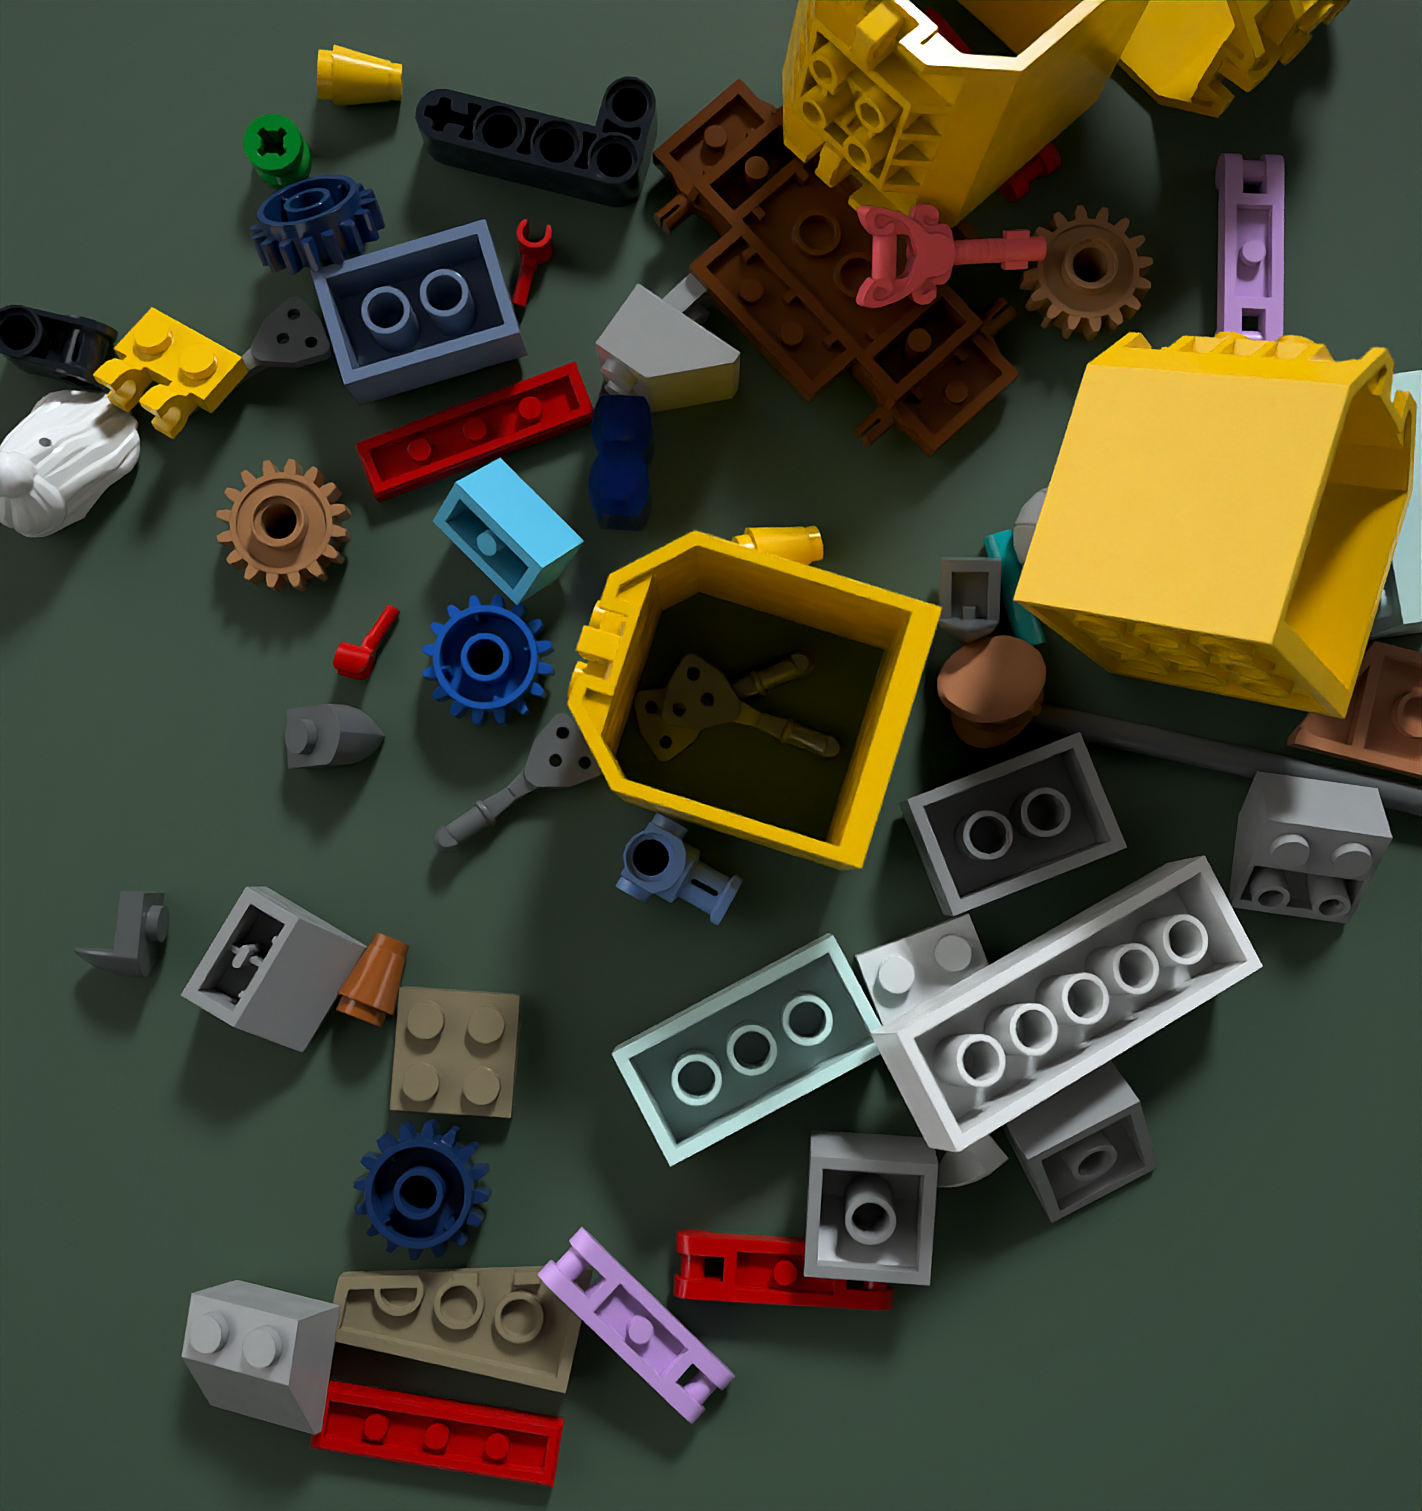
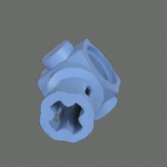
M656 812L645 831L634 835L626 844L623 853L625 867L620 874L621 877L616 887L646 904L652 894L659 896L669 903L674 902L679 897L710 915V922L718 926L744 878L737 874L730 878L700 861L701 850L683 841L688 829ZM647 841L661 842L669 852L667 867L663 872L654 876L643 874L635 863L637 849ZM692 879H696L718 892V895L713 896L691 883Z

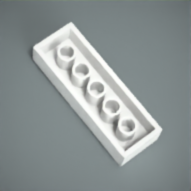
M1205 855L1164 864L870 1034L928 1147L959 1152L1263 966Z

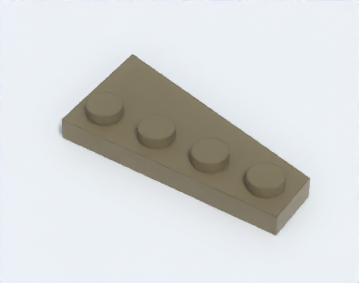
M588 1265L574 1280L584 1292L590 1287L594 1269L592 1265ZM544 1266L343 1272L338 1277L332 1303L340 1305L335 1342L565 1394L582 1319L538 1276V1273Z

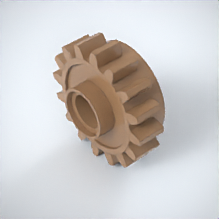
M1083 205L1076 207L1070 222L1060 212L1053 214L1048 224V230L1038 227L1033 236L1045 237L1047 250L1044 260L1028 261V270L1023 272L1018 282L1019 289L1030 290L1031 296L1025 305L1027 311L1038 310L1043 317L1041 326L1046 329L1054 325L1062 329V338L1069 339L1073 332H1083L1086 340L1092 341L1101 327H1104L1110 334L1117 332L1123 323L1122 317L1131 320L1142 306L1138 299H1143L1151 288L1152 283L1141 276L1148 272L1153 265V260L1150 257H1138L1137 252L1146 241L1145 237L1140 235L1129 239L1124 234L1130 223V220L1126 217L1118 221L1115 226L1108 223L1109 214L1106 207L1100 209L1095 219L1087 217V212ZM1083 267L1088 269L1094 275L1096 282H1085L1079 279L1074 273L1073 268Z
M288 459L284 472H280L270 460L263 461L262 470L264 476L256 478L253 474L244 470L241 472V476L246 487L241 492L228 487L224 491L225 495L234 504L232 510H218L216 513L218 519L230 526V530L217 535V541L226 548H236L229 554L226 560L237 570L247 567L244 578L253 584L258 585L266 577L267 587L274 592L281 593L286 582H290L300 592L306 591L307 579L316 576L325 582L329 579L325 569L332 562L337 564L344 562L345 559L338 551L341 543L352 541L353 535L342 528L341 522L352 517L351 511L344 504H334L341 497L342 492L333 482L323 485L325 476L314 466L303 476L302 466L294 459ZM296 515L297 524L294 531L286 538L276 539L275 528L277 523L286 516Z

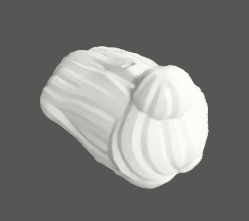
M62 390L44 396L36 403L31 413L5 437L0 445V522L7 527L14 528L26 537L35 538L51 535L85 518L87 512L110 485L130 472L139 459L140 437L137 432L138 422L132 416V412L127 413L111 404L107 398L108 394Z

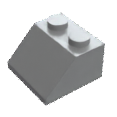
M639 283L595 343L603 380L607 382L604 387L605 390L618 402L631 409L636 404H639L653 413L732 399L739 389L740 352Z
M1111 1059L1002 1125L1005 1135L1051 1223L1158 1168L1141 1103Z
M811 1130L804 1277L930 1286L938 1161L935 1148H929L924 1137Z
M240 1280L230 1281L191 1293L182 1358L211 1406L313 1435L322 1432L340 1305Z

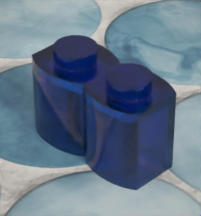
M602 394L595 406L592 417V437L598 456L593 463L589 476L590 502L601 529L643 531L652 509V491L647 470L654 455L655 435L650 408L645 396Z

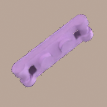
M1222 153L1218 159L1215 174V185L1218 189L1216 333L1223 331L1236 332L1249 337L1251 340L1277 341L1279 337L1283 336L1285 166L1282 155L1263 154L1259 160H1243L1240 153ZM1243 184L1256 185L1259 194L1243 193ZM1242 316L1258 317V330L1242 331Z
M581 1227L569 1240L572 1247L557 1263L550 1260L540 1270L538 1276L687 1421L694 1424L705 1411L702 1404L717 1387L723 1391L735 1378V1375L585 1228ZM591 1264L601 1275L584 1292L574 1280ZM693 1363L699 1371L683 1386L677 1380Z

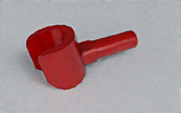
M528 219L521 221L517 227L518 248L522 260L512 299L513 306L523 309L526 307L538 264L545 263L553 254V238L550 225L546 227L544 239L536 243L529 242L530 228Z
M388 604L369 633L365 635L361 646L345 641L339 644L333 659V667L337 669L339 675L355 680H364L371 675L375 665L376 650L380 646L379 643L399 616L400 611Z

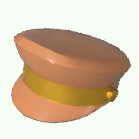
M1007 635L988 636L976 642L967 643L952 654L940 670L937 679V690L944 706L951 710L952 725L958 737L967 745L987 749L1003 745L1021 733L1034 715L1037 716L1041 711L1046 681V665L1041 653L1027 641Z

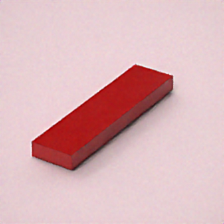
M574 361L355 444L373 495L380 503L597 421V417L577 364Z
M329 1380L322 1432L315 1435L312 1434L310 1448L553 1487L565 1418Z

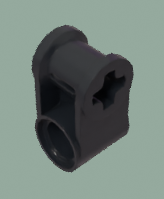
M8 305L0 308V354L16 367L29 374L57 379L84 389L103 391L105 389L104 385L96 381L93 374L105 363L109 344L117 342V330L99 321L77 315H60L23 305ZM35 330L33 342L27 348L17 350L19 338L25 332Z

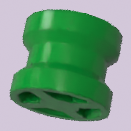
M271 113L261 115L249 124L242 141L244 153L264 183L272 188L283 189L308 177L313 163L311 151L293 121L284 115ZM274 143L283 144V147L277 148Z

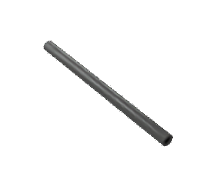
M1045 702L1041 703L1040 713L1037 716L1034 715L1025 726V729L1065 738L1080 732L1084 742L1254 779L1256 772L1260 771L1378 788L1383 808L1422 817V786Z

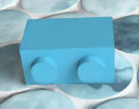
M501 458L455 482L433 520L516 605H519L557 580L584 542Z

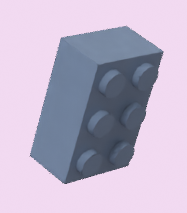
M485 219L348 259L341 264H331L322 267L316 272L311 270L343 383L359 405L528 355L498 255Z

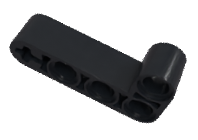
M629 76L616 79L607 87L595 126L450 89H436L425 94L420 99L415 113V119L428 153L439 163L609 207H624L630 205L639 197L645 182L658 130L656 97L653 89L646 81ZM629 109L638 110L644 114L639 120L633 122L623 121L618 118L623 111ZM503 135L516 138L510 146L505 148L490 146L492 141ZM559 149L573 153L569 159L561 163H552L546 160L550 153ZM615 163L623 164L629 168V171L620 177H609L602 173L607 166Z

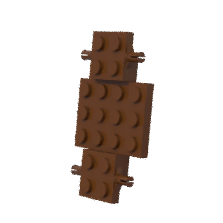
M738 78L653 152V164L674 185L677 196L653 215L655 222L660 228L663 227L664 233L670 235L672 231L694 213L708 221L722 236L689 265L688 275L691 273L707 290L706 294L808 403H811L852 366L850 374L873 397L877 407L864 421L853 428L857 439L860 440L864 436L862 444L870 448L892 426H895L897 429L907 433L926 455L931 458L1018 378L1019 373L999 353L993 338L1000 329L1016 317L1015 309L1010 305L1004 311L1008 301L1000 297L996 300L995 304L978 317L946 283L943 285L936 284V297L930 304L920 305L909 299L907 295L899 301L879 308H866L858 305L856 297L859 288L867 277H872L873 235L869 234L861 225L857 211L848 204L850 196L863 185L852 174L832 188L826 185L814 173L819 164L821 151L804 163L784 145L783 104L779 108H775L773 105L759 99ZM965 218L956 226L950 228L954 240L984 239ZM904 234L897 235L896 276L903 274L908 261L906 255L907 243ZM953 265L950 278L965 265Z

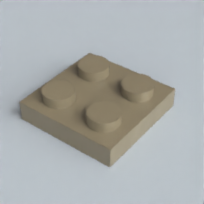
M410 986L400 987L390 1110L511 1118L514 1115L523 994Z

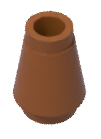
M375 933L372 943L368 945L336 993L342 996L336 1010L382 1028L387 1014L394 1015L406 961L405 956L409 945L391 937Z

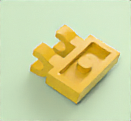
M151 307L114 347L120 359L114 358L106 361L93 376L98 383L111 390L107 395L111 404L129 413L139 401L143 409L155 415V418L151 421L154 428L174 439L197 406L212 414L249 370L241 356ZM152 381L159 383V385L153 386L142 396L144 390Z

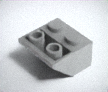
M1257 771L1238 816L1229 890L1230 905L1234 908L1349 924L1392 840V834L1378 788Z
M266 886L246 887L181 996L237 1029L304 1053L338 999L339 995L336 993L357 964L367 946Z

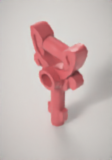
M918 203L911 208L909 216L875 205L859 206L857 214L860 223L869 234L873 235L872 277H867L859 288L856 303L866 308H879L899 301L908 295L909 299L920 305L930 304L936 297V284L943 285L949 280L953 265L1001 263V269L1004 270L1028 269V261L1044 260L1047 250L1045 237L1030 236V230L1017 229L1003 230L1002 238L954 240L950 227L945 223L938 222L939 211L933 205ZM904 234L907 243L906 255L908 261L903 274L896 276L897 235Z

